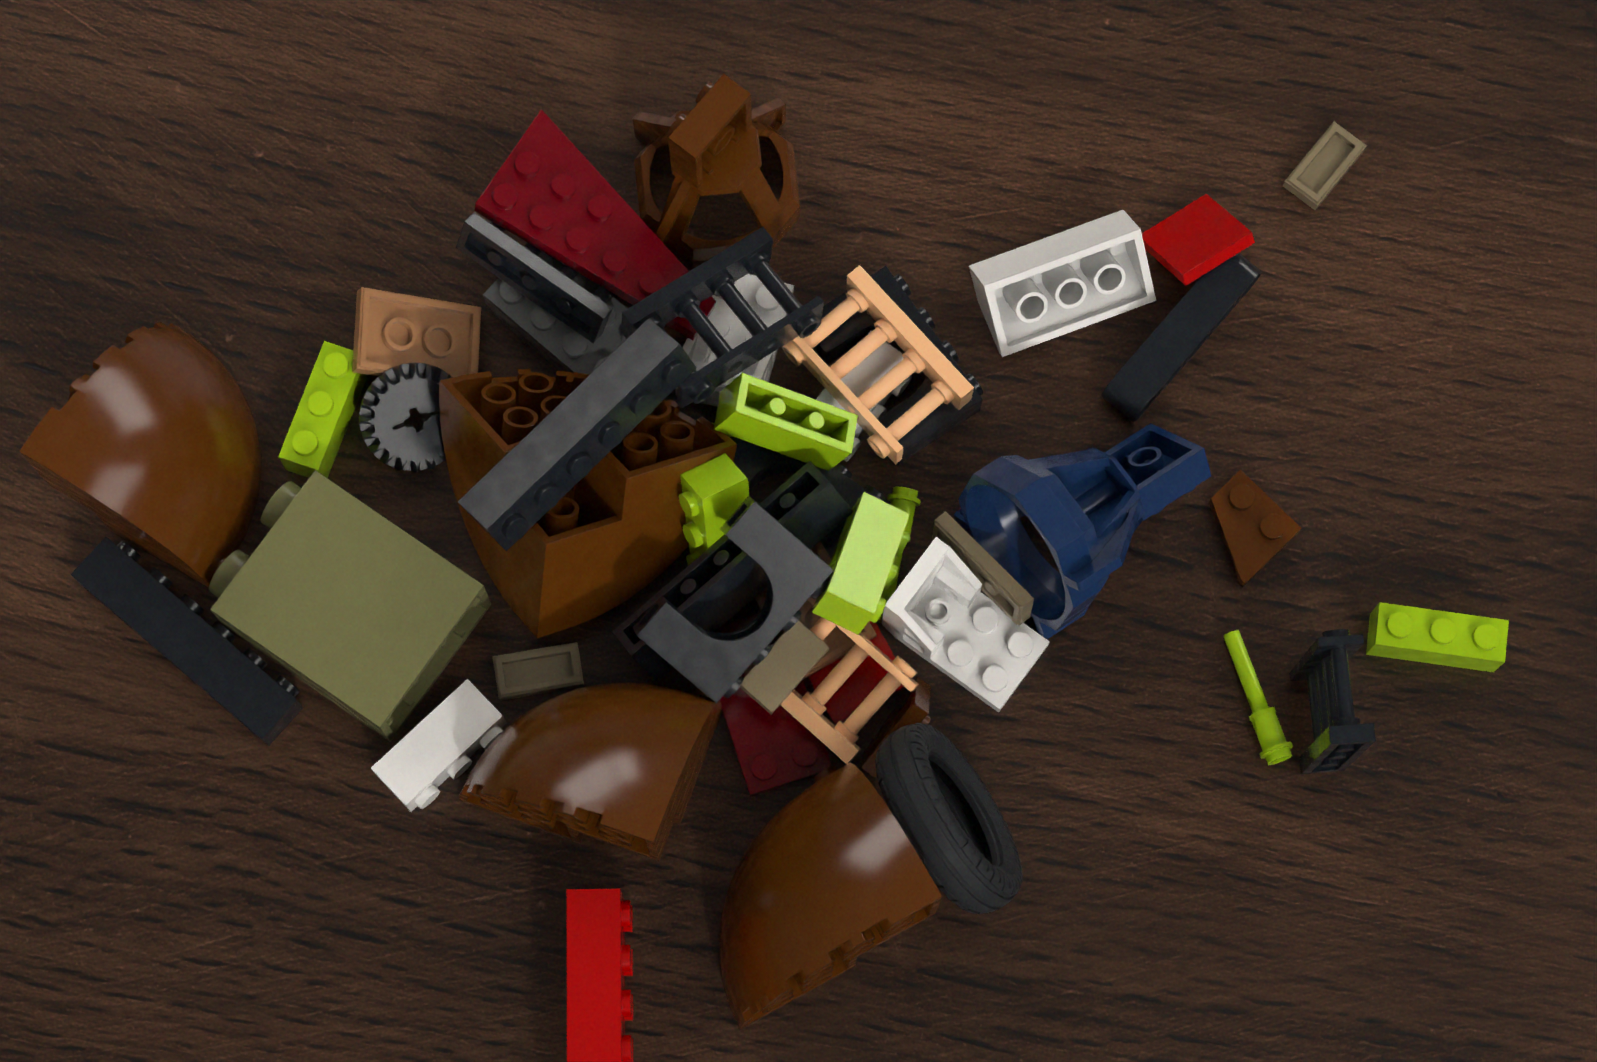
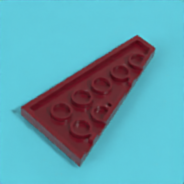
M542 109L475 203V212L632 305H635L689 272ZM711 296L700 303L699 308L707 318L713 311L716 300ZM678 316L666 324L692 341L698 334L685 317L680 318Z

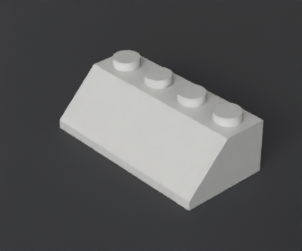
M1124 210L969 265L978 303L999 354L1002 357L1156 301L1141 229Z

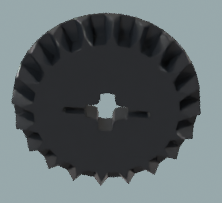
M406 363L390 368L371 383L361 402L359 425L367 447L381 462L399 471L409 470L417 473L423 469H434L436 465L446 461L440 423L439 382L440 380L453 378L450 374L430 364ZM412 408H416L419 413L427 412V417L421 419L422 426L417 429L411 423L405 425L403 423L405 419L410 417L409 410Z

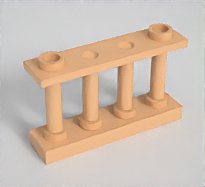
M859 265L847 275V298L821 319L820 326L811 335L805 338L798 336L782 346V349L796 366L803 364L846 411L858 415L857 423L870 436L867 439L870 447L879 457L884 459L888 456L896 465L903 455V447L898 441L942 403L949 404L951 402L960 410L972 399L974 387ZM866 310L876 321L874 323L875 329L829 367L813 348L857 311L862 313ZM895 341L904 351L902 354L904 359L857 398L841 379L883 343ZM922 371L933 382L931 384L932 390L889 427L885 428L869 410L914 372L919 374Z
M810 597L808 601L814 605L816 599ZM820 617L810 629L819 639L823 641L837 626L856 644L812 693L807 691L802 696L794 689L781 703V706L842 761L848 764L862 750L855 744L859 739L857 733L901 684L910 692L917 688L919 684L912 679L917 672L898 655L892 661L862 633L857 635ZM870 655L888 673L844 723L839 721L834 725L823 715L827 709L824 705L866 657ZM752 663L744 673L748 674L755 664Z

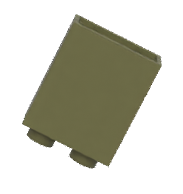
M315 470L302 488L294 482L288 481L271 497L261 516V523L268 527L270 531L251 556L238 549L222 562L209 585V592L218 597V600L210 610L229 631L391 743L489 609L491 602L483 584Z

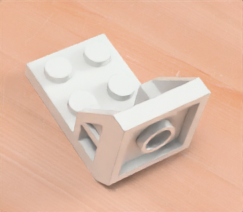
M747 274L735 281L734 286L767 327L787 316L786 312L757 276ZM784 283L793 293L794 285ZM712 295L716 300V304L708 319L730 347L734 349L753 337L722 297ZM699 334L696 335L693 341L687 338L682 347L697 367V371L717 359ZM777 350L716 387L713 394L701 403L718 407L720 391L741 373L769 382Z
M935 537L886 602L882 625L904 645L994 710L1000 712L1045 651L1050 641L1025 623H1022L1020 626L1016 625L990 598L980 592L982 583L952 548Z

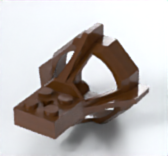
M725 74L715 84L709 82L702 88L695 101L697 105L692 110L676 111L671 118L638 112L633 118L635 137L646 145L634 159L640 218L690 271L762 227L773 238V249L800 218V200L793 143L778 133L786 122V104L777 98L751 110V93ZM759 137L765 140L778 153L782 162L783 187L779 201H777L760 170L762 160ZM669 144L671 170L675 179L663 213H661L651 192L650 168L660 150ZM739 192L758 224V227L749 233L726 240H706L686 234L700 196Z

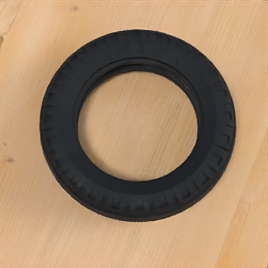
M915 723L903 726L892 732L879 746L876 754L875 768L878 782L886 805L910 840L934 883L944 892L948 899L959 908L970 913H989L1005 906L1015 897L1021 887L1023 878L1022 866L1008 825L1004 822L1003 815L998 810L997 804L992 800V795L986 790L987 787L981 782L979 775L975 772L972 765L968 764L967 759L960 750L955 748V745L936 728L927 724Z

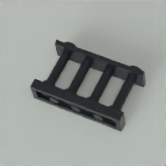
M474 212L464 222L456 248L594 344L603 334L613 309L607 303L615 294L602 286L591 294L573 281L578 272L565 264L559 270L555 269L538 257L542 252L528 242L522 246L503 233L506 229L492 221H486Z
M764 227L622 312L621 333L626 339L647 319L652 320L664 330L665 324L676 317H685L717 357L716 360L697 371L695 369L682 384L677 386L676 403L681 409L692 402L698 404L705 401L713 394L715 388L796 337L805 338L811 335L821 324L824 301L820 296L802 306L769 265L773 238ZM748 273L756 275L786 312L787 316L767 327L734 286L735 281ZM712 295L721 296L753 337L732 349L699 308L700 303Z
M1334 629L1323 632L1322 637L1317 638L1289 673L1290 681L1307 680L1314 742L1299 757L1301 774L1344 771L1376 741L1374 723L1360 724V718L1355 717L1348 661L1364 644L1363 634L1350 635L1348 629Z

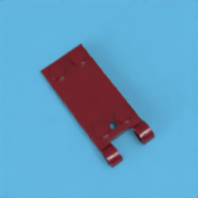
M753 599L757 614L725 623L716 633L734 632L749 625L761 612L755 600ZM775 636L770 643L774 645L778 638ZM803 680L795 688L802 696L807 692ZM740 687L729 698L722 696L719 700L722 704L725 722L750 797L814 777L832 766L825 744L781 705L771 715Z

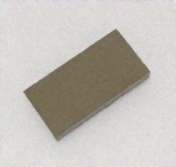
M1334 121L1287 177L1283 187L1316 210L1365 151L1367 145Z
M798 620L790 630L777 640L767 657L761 663L755 665L744 677L740 688L772 715L828 652L830 647Z
M577 642L492 656L500 701L585 687Z

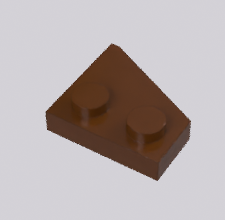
M1241 469L1209 501L1215 521L1220 525L1221 537L1226 551H1229L1237 572L1236 579L1242 587L1302 529Z
M918 676L915 678V681L919 684L917 688L911 692V696L899 710L893 709L882 728L863 752L861 768L874 778L877 776L875 768L876 754L883 741L892 732L903 726L915 723L928 725L931 717L928 714L931 686Z

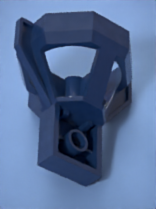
M1150 423L1105 453L1096 448H1088L1084 451L1030 460L1019 455L1001 456L972 475L958 498L961 509L954 514L956 522L962 528L968 530L970 536L1034 598L1030 616L1034 619L1038 634L1048 639L1085 615L1089 605L1109 578V574L1123 565L1133 532L1140 523L1151 515L1161 512L1165 506L1183 494L1193 491L1197 485L1212 475L1203 447ZM1027 516L1047 544L1059 572L1048 563L1028 536L1020 517Z

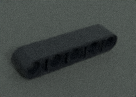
M1238 253L1202 275L1110 381L1101 397L1132 422H1136L1247 294L1262 274V271Z

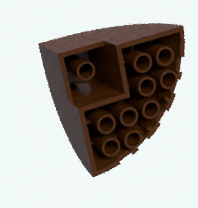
M156 322L153 328L147 329L143 326L129 333L125 340L127 345L119 349L112 345L95 359L92 368L96 369V371L91 376L84 374L80 378L77 377L70 384V395L67 403L60 411L54 407L49 409L19 452L51 487L94 511L112 533L209 588L210 582L222 562L232 552L238 550L255 512L261 480V449L258 431L252 411L242 390L218 358L198 339L179 326L172 323L166 326L162 322Z
M518 369L517 376L492 378L491 372L486 371L448 378L439 382V407L443 446L452 487L463 521L491 580L512 610L537 639L584 623L614 609L653 582L684 552L689 543L683 533V525L686 524V518L679 501V494L682 493L680 474L724 453L734 462L737 444L729 436L714 430V424L702 416L694 420L680 412V407L675 401L671 399L663 400L651 414L646 416L623 438L620 444L614 447L553 508L539 519L521 539L505 551L475 522L458 501L574 391L589 374L557 370L555 378L542 373H531V369Z
M630 682L599 684L579 688L553 697L523 714L496 737L480 756L468 775L459 794V799L580 844L584 835H588L659 861L673 822L678 824L682 822L722 714L721 701L715 703L697 688H693L691 692L668 686Z
M848 763L839 769L834 765L813 777L815 784L785 805L760 830L745 851L734 872L721 915L719 963L729 1007L740 1030L855 967L858 956L937 912L942 899L940 891L884 800L862 771L852 763Z

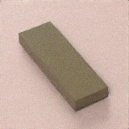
M946 511L936 518L932 541L937 537L950 546L982 583L981 590L1016 625L1020 626L1029 619L1034 598Z

